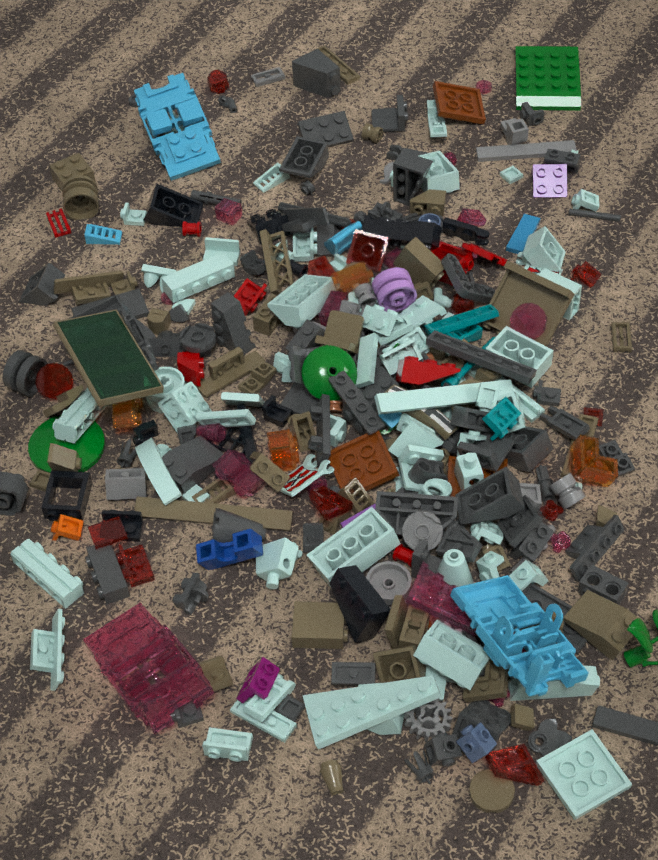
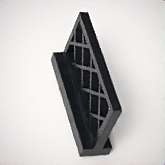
M244 403L237 405L238 410L246 409ZM252 426L226 427L230 429L226 435L219 433L223 427L216 428L215 431L204 428L207 441L221 452L226 453L227 459L214 470L216 479L222 475L226 479H230L251 472L249 467L254 461L249 457L254 451L258 452ZM234 431L241 433L237 439L230 437ZM216 437L222 439L219 445L212 443ZM227 441L233 443L229 450L223 448ZM238 445L244 447L240 454L234 452ZM230 456L237 458L233 464L227 462ZM241 460H244L249 464L248 466L242 468L238 467ZM223 466L230 468L228 472L219 474V470Z

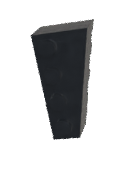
M365 215L361 235L375 242L376 246L385 247L387 244L395 248H401V245L406 246L417 237L429 250H432V247L439 248L442 227L432 222L412 220L410 224V221L396 218L395 222L386 217L379 216V220H376L371 215Z

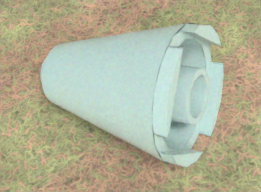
M450 549L445 552L433 578L432 585L434 592L442 600L455 602L450 596L452 589L473 584L474 581L464 554L460 550Z

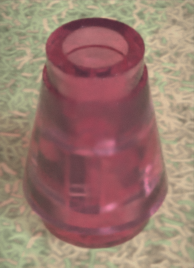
M220 423L199 425L197 427V435L214 442H219L225 439L226 428Z

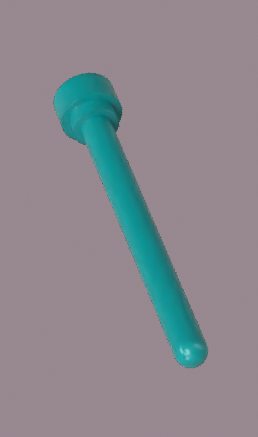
M492 337L482 347V349L486 350V347L495 339V337ZM467 362L460 372L454 376L447 377L441 383V386L445 382L449 386L458 385L459 381L476 364Z

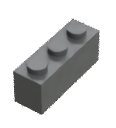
M110 540L86 547L88 556H85L88 568L93 567L94 571L91 572L94 584L98 583L100 586L96 588L99 598H104L106 605L130 597L128 586Z

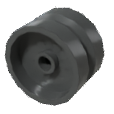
M17 350L6 362L2 380L7 388L19 391L28 397L34 396L45 384L49 366L44 358L33 356L24 350Z

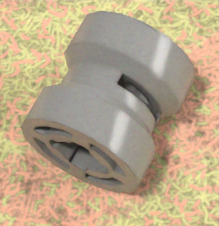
M369 283L360 284L354 289L356 297L359 298L358 303L361 305V308L366 307V305L373 306L377 302L376 296L372 294V286Z

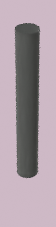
M569 209V215L617 222H620L621 215Z

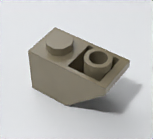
M429 189L410 199V213H418V215L433 213L444 216L446 191Z

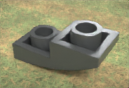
M616 440L597 447V451L617 477L635 470L627 453H622Z

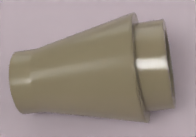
M337 760L323 762L320 765V773L330 790L331 796L343 793L341 764H338Z

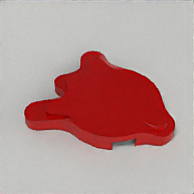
M462 243V248L490 261L498 259L497 264L505 266L507 259L476 244Z

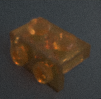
M364 262L331 274L336 291L343 289L344 292L353 289V285L356 283L370 282L369 278L374 276L372 270L367 271Z

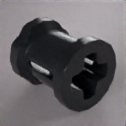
M290 259L292 274L298 276V278L307 274L308 265H301L296 263L295 260Z

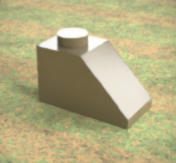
M50 443L47 462L52 470L78 472V469H81L82 458L79 457L77 451Z

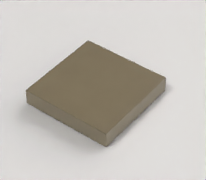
M403 595L394 596L384 629L392 649L399 648V638L408 611Z

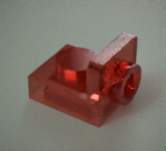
M585 261L581 266L577 264L571 271L573 275L570 280L573 281L577 277L591 288L602 274Z

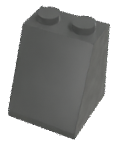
M319 49L292 61L293 85L295 87L327 98L341 92L340 67Z

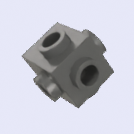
M440 733L424 744L430 766L442 764L443 767L455 765V761L462 756V750L456 742L458 740L456 734Z

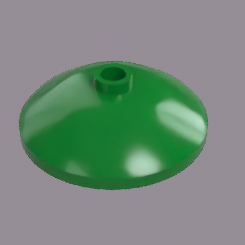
M326 345L314 349L307 355L302 365L301 377L305 388L315 398L320 400L321 395L326 394L330 395V401L341 400V397L329 383V377L336 376L339 372L345 371L353 383L356 384L357 368L354 360L345 350L336 346ZM333 368L335 370V374H331L329 372V369Z

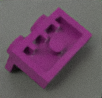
M262 657L249 670L236 699L244 703L249 697L252 699L256 694L265 700L279 673V667Z

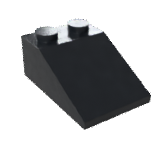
M156 184L150 195L143 220L154 225L182 227L183 221L197 223L201 215L203 202Z

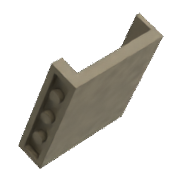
M507 261L504 266L507 270L489 303L499 311V317L483 321L481 326L488 330L492 327L497 330V334L508 326L547 347L575 294L559 284Z

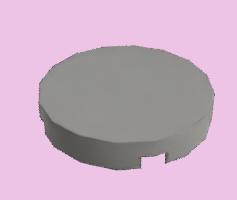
M428 511L412 513L405 520L402 527L405 543L415 550L420 539L428 541V550L434 549L440 543L443 536V526L440 519L434 513Z

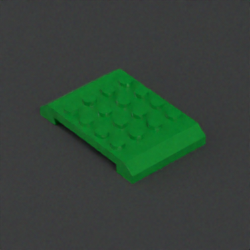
M515 46L516 110H521L522 103L528 102L533 110L581 111L578 47Z

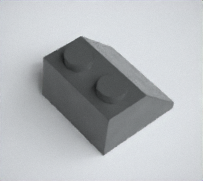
M46 264L29 278L18 302L42 306L54 303L59 296L54 294L53 291L54 280L65 278V274L52 264Z

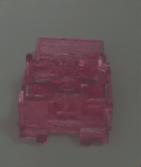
M141 602L83 639L85 646L99 664L101 673L106 677L107 681L131 712L134 713L135 717H140L154 734L164 727L169 728L174 724L170 715L177 708L190 701L198 708L204 704V700L214 694L210 682L203 675L201 666L165 624L162 626L155 617H152ZM148 658H150V659L153 658V659H152L151 661H149L148 663L145 661V660L148 659ZM140 663L144 665L139 670L135 671L133 674L127 677L125 680H121V678H123L124 676L138 668L137 665H139ZM160 670L164 677L160 679L155 673L156 671ZM150 676L156 680V683L153 685L147 680Z

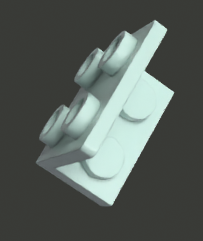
M191 381L157 403L176 432L178 427L189 426L198 422L196 420L198 412H212L208 403L203 399L197 387Z
M410 444L406 446L398 458L405 490L419 492L421 486L424 485L416 484L408 477V472L419 458L441 461L444 457L443 450ZM428 488L431 494H440V490L437 488Z

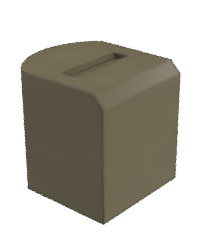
M152 308L147 316L148 327L155 335L168 330L171 324L169 311Z

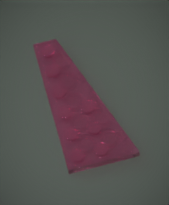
M423 561L406 602L415 608H419L436 618L450 623L454 627L479 637L475 632L477 628L472 629L470 626L472 620L465 612H462L450 596L452 589L458 586L449 585L443 580V575L439 572L434 574L428 569L429 565Z

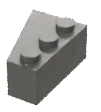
M404 151L401 152L393 163V201L410 205V199L416 197L432 165V160Z
M227 292L212 302L211 314L217 344L219 346L223 345L229 351L240 347L244 355L254 349L256 346L250 341V330H246L244 324L246 317L240 301Z

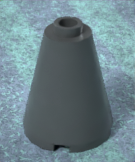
M215 508L211 532L213 539L217 542L233 541V533L252 529L262 536L263 541L265 540L266 529L263 528V524L226 510Z

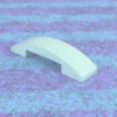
M427 100L430 137H447L445 119L438 116L436 101Z
M152 437L135 447L141 464L163 504L166 506L181 497L182 494L171 477Z

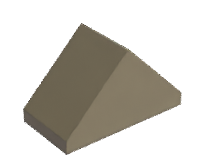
M307 411L290 419L289 429L300 452L309 450L308 441L311 436H316L311 414Z

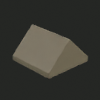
M414 645L373 653L380 683L425 677L426 665L413 656L417 649Z

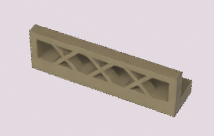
M265 229L260 231L269 287L270 292L278 296L282 293L281 287L285 282L289 283L290 286L294 283L284 231L270 235ZM281 237L282 241L279 246L273 245V240ZM279 252L284 253L281 262L276 260ZM282 267L287 269L284 277L279 275Z

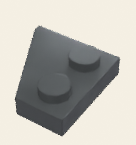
M380 366L375 373L374 384L366 386L362 394L375 409L377 408L374 399L376 394L384 393L394 384L399 387L400 385Z
M454 520L448 526L436 549V553L438 556L443 557L448 550L457 549L464 554L466 561L474 563L482 545L478 539L471 536L465 528H462Z

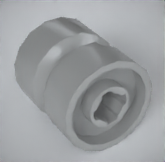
M571 473L549 486L553 494L559 496L558 502L564 510L586 497L582 489L575 486L576 480Z

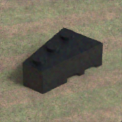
M357 565L338 568L329 584L355 643L375 638L388 617L390 608Z

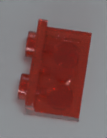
M122 544L118 545L119 553H116L119 565L123 564L124 569H121L125 581L129 580L131 587L155 580L143 544L123 550Z

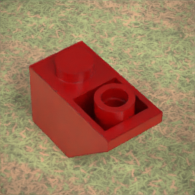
M177 352L178 370L183 374L185 381H191L197 387L201 386V379H204V358H200V353Z

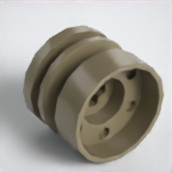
M75 175L68 178L62 187L64 213L73 220L93 218L99 210L97 183L92 178L84 175Z

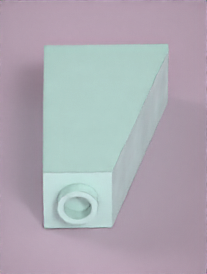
M583 665L589 673L585 681L575 683L573 687L566 688L561 680L546 682L549 687L545 695L538 696L537 694L529 697L519 680L511 676L508 681L510 701L592 696L600 686V677L597 675L596 666Z

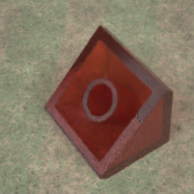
M355 229L346 263L359 262L370 270L380 272L385 259L389 238Z

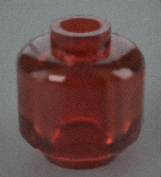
M214 70L208 75L207 82L211 92L222 94L229 88L225 72Z
M456 293L452 298L451 311L454 315L473 310L475 301L464 299Z

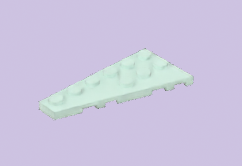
M434 676L302 695L314 742L318 750L441 698Z

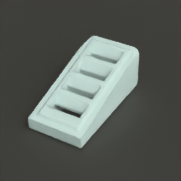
M277 162L255 180L253 184L264 193L289 179L290 175L289 173L279 172L281 164Z

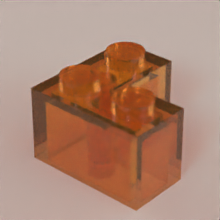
M135 389L112 390V395L135 391ZM143 397L112 404L113 428L115 430H133V428L142 424L140 408H143L144 405Z
M290 429L267 432L271 461L284 472L295 470L297 468L296 463L300 461L297 451L298 442L295 436H292V431L290 432Z
M580 434L570 446L571 474L576 481L609 487L618 477L617 459L599 455V438Z

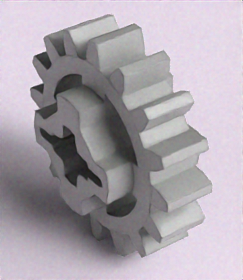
M438 698L405 712V727L411 726L409 733L416 732V739L424 736V740L427 742L429 737L435 738V735L449 731L452 717L450 716L451 709H445L446 701L440 703Z

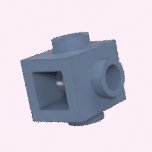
M481 722L475 726L469 724L460 731L462 736L456 741L471 763L486 756L497 745Z

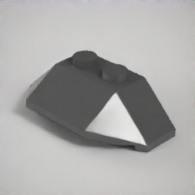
M377 491L375 511L394 529L396 535L403 536L402 527L405 520L417 511L434 513L440 519L443 530L457 518L458 497Z

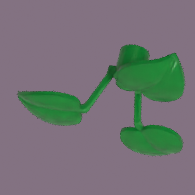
M655 609L652 616L658 629V609ZM637 618L630 623L627 631L633 634L641 645L625 651V660L631 668L642 664L643 667L658 665V661H648V658L651 657L650 653L653 652L652 644L658 641V636L650 640V634L642 619Z

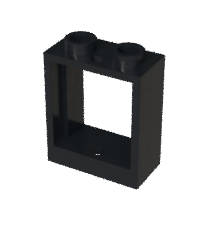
M51 470L41 507L44 519L56 521L60 514L80 520L84 519L92 487L90 472ZM55 488L80 489L77 505H51Z

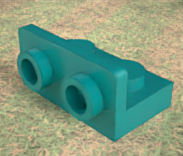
M506 396L482 418L495 432L490 438L491 441L497 437L499 439L504 437L509 432L506 428L512 429L518 423L516 419L522 414Z

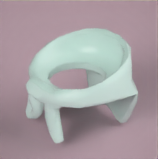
M433 478L427 480L421 486L418 494L433 495L428 491V488L434 487L440 490L438 496H450L453 489L448 481Z

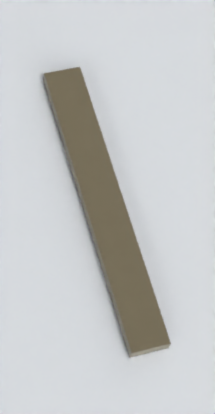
M138 496L135 504V511L141 512L143 518L213 524L215 508H220L261 523L265 529L291 531L294 513L290 510L174 500L165 506L160 498Z

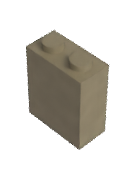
M417 237L404 247L393 263L396 267L407 270L414 284L427 281L431 290L444 276V267L441 260Z
M295 601L292 627L293 648L343 649L344 642H348V629H345V624L347 623L338 603Z

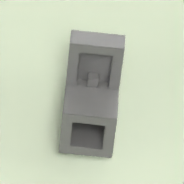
M514 118L501 121L500 127L506 136L508 145L527 141L529 129L523 119L517 120Z

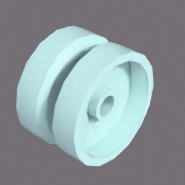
M159 367V369L154 371L164 389L163 393L146 396L148 406L153 411L163 413L157 403L185 385L183 374L173 367ZM147 378L144 379V388L151 387Z

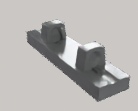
M322 394L317 405L311 406L309 409L311 419L316 421L317 436L310 437L308 448L317 451V465H320L323 460H328L331 455L330 395Z

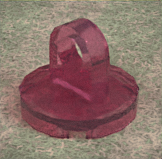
M524 303L513 311L510 318V326L513 330L531 339H535L545 331L547 316L545 311L538 305Z

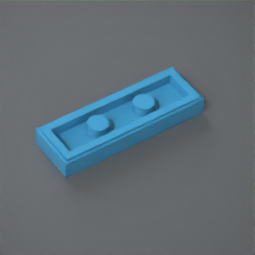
M524 214L506 246V251L515 254L523 252L527 238L536 231L540 218Z

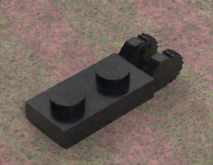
M447 217L444 219L442 233L462 238L464 241H474L479 246H486L489 243L488 231L478 228V226Z

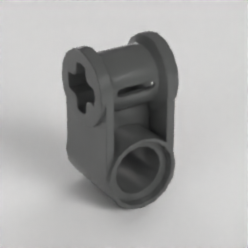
M419 458L408 472L409 479L416 484H424L427 480L433 478L448 481L447 475L444 474V463L442 461Z

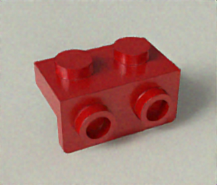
M246 278L235 293L234 297L240 301L245 316L249 311L253 313L258 306L256 301H261L267 292L264 290L267 285L265 283L262 287H259Z

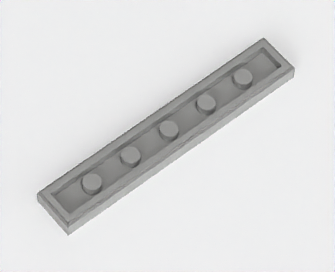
M570 140L476 147L478 162L541 158L545 157L547 149L571 152L572 149L577 151L575 141Z

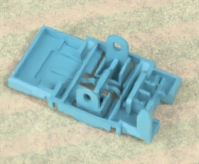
M508 575L452 589L451 598L462 612H465L472 620L470 624L472 629L477 628L475 632L485 644L483 650L497 667L502 666L505 670L509 669L508 675L519 680L529 697L537 694L538 696L545 695L549 687L546 682L561 680L565 687L569 688L573 687L575 683L586 680L589 674L588 671L576 658V649L559 630L563 621V612L559 605L555 603L550 604L544 612L537 602L531 603ZM553 612L556 613V618L554 622L552 620ZM540 624V625H537V626L525 628V627H528V626Z

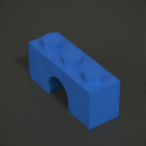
M252 529L233 533V541L221 543L213 539L196 544L197 563L207 570H213L263 556L262 536Z

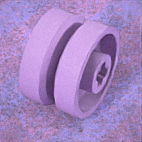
M396 267L382 271L374 278L371 285L379 306L384 307L386 312L388 309L400 312L414 303L417 298V292L409 272L404 268Z

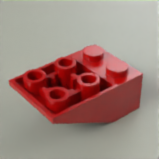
M407 356L399 360L395 381L413 386L421 385L458 373L461 369L456 368V364L441 363V365H437L435 360L426 359L420 362L418 357Z

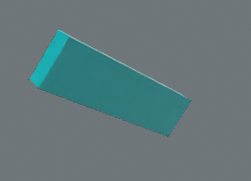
M488 304L424 325L425 332L430 335L435 330L446 334L499 317V311L492 304Z

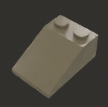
M587 590L567 612L563 620L613 661L634 636L627 631V628L638 617L628 609Z

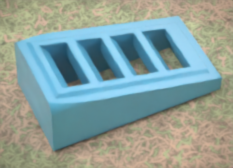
M87 224L85 230L86 244L120 245L121 230Z

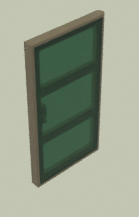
M117 309L53 323L56 332L99 407L163 393L164 386Z

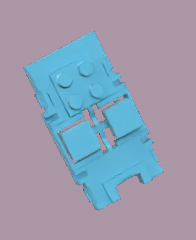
M183 73L167 76L169 84L164 87L151 89L150 84L147 83L143 87L134 90L141 120L156 156L160 154L161 163L165 166L171 181L221 163L213 138L210 137L212 136V131L194 89H190L188 80H185ZM177 109L179 118H175L173 110ZM183 125L185 130L181 131L179 126ZM172 128H175L176 131H178V133L175 134L174 132H171L163 136L157 137V135L171 131Z

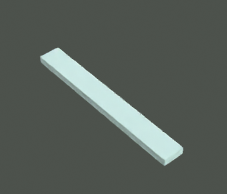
M511 379L481 382L482 384L500 387L498 397L514 392ZM480 383L379 393L374 396L379 415L476 404Z

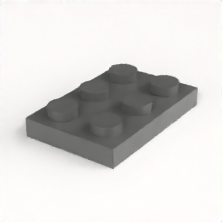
M345 111L298 121L301 137L328 142V147L354 141Z

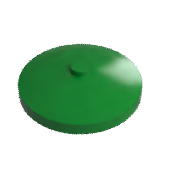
M62 415L45 421L35 429L28 443V452L33 465L39 470L51 473L52 469L47 462L50 443L77 451L79 457L82 458V466L80 470L78 469V472L89 470L103 455L105 438L101 427L95 421L75 443L55 438L53 423L55 419H59Z

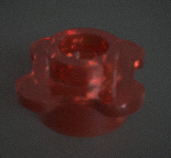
M547 500L546 505L540 508L543 516L551 521H555L558 515L563 513V508L557 506L553 500Z

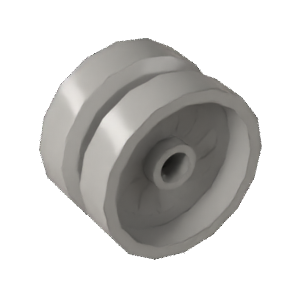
M385 561L376 564L369 570L366 578L390 609L395 595H403L407 607L409 606L412 597V578L405 566L397 562Z

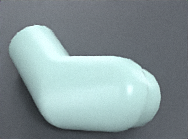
M435 288L433 291L434 302L442 307L450 308L453 303L452 300L442 295L441 288Z

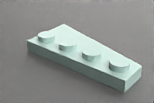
M422 295L399 315L406 314L413 328L423 323L429 324L433 322L432 318L439 314L443 316L447 312L444 307Z

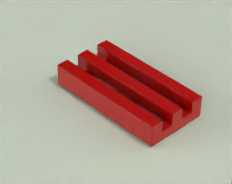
M62 208L59 209V212L53 210L52 214L46 212V217L55 238L71 233ZM58 215L61 216L67 231L63 230ZM51 217L55 218L61 233H57Z

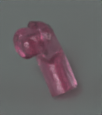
M396 248L386 254L384 265H387L389 269L395 267L393 264L394 260L401 251Z

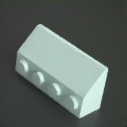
M304 274L267 304L268 308L286 326L301 328L307 319L309 321L312 320L319 312L323 311L325 307L338 298L335 277Z
M370 507L309 552L307 557L324 581L330 586L329 582L338 568L357 565L361 572H364L401 543L394 529L373 507Z

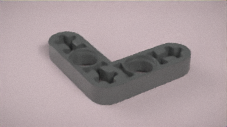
M448 253L441 260V263L458 295L464 299L489 304L495 290L490 286L469 282L459 260L453 254Z

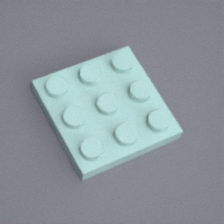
M593 729L536 761L537 767L574 820L630 789L632 786L630 780Z

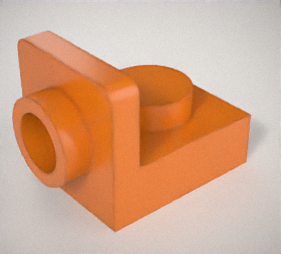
M60 514L58 520L53 521L51 526L52 540L56 541L59 536L79 541L83 520Z

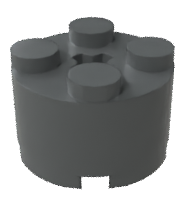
M0 471V515L14 516L15 513L21 511L28 494V486L21 474Z

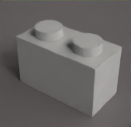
M144 468L106 469L105 485L107 500H136L137 496L146 497V472Z

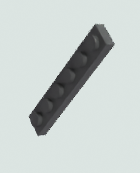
M434 330L426 338L425 344L433 349L444 351L469 363H475L485 369L493 370L502 376L511 377L520 383L529 384L536 375L537 370L441 332Z

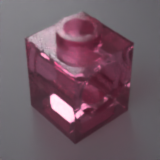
M223 198L215 207L216 219L234 226L242 217L241 204Z

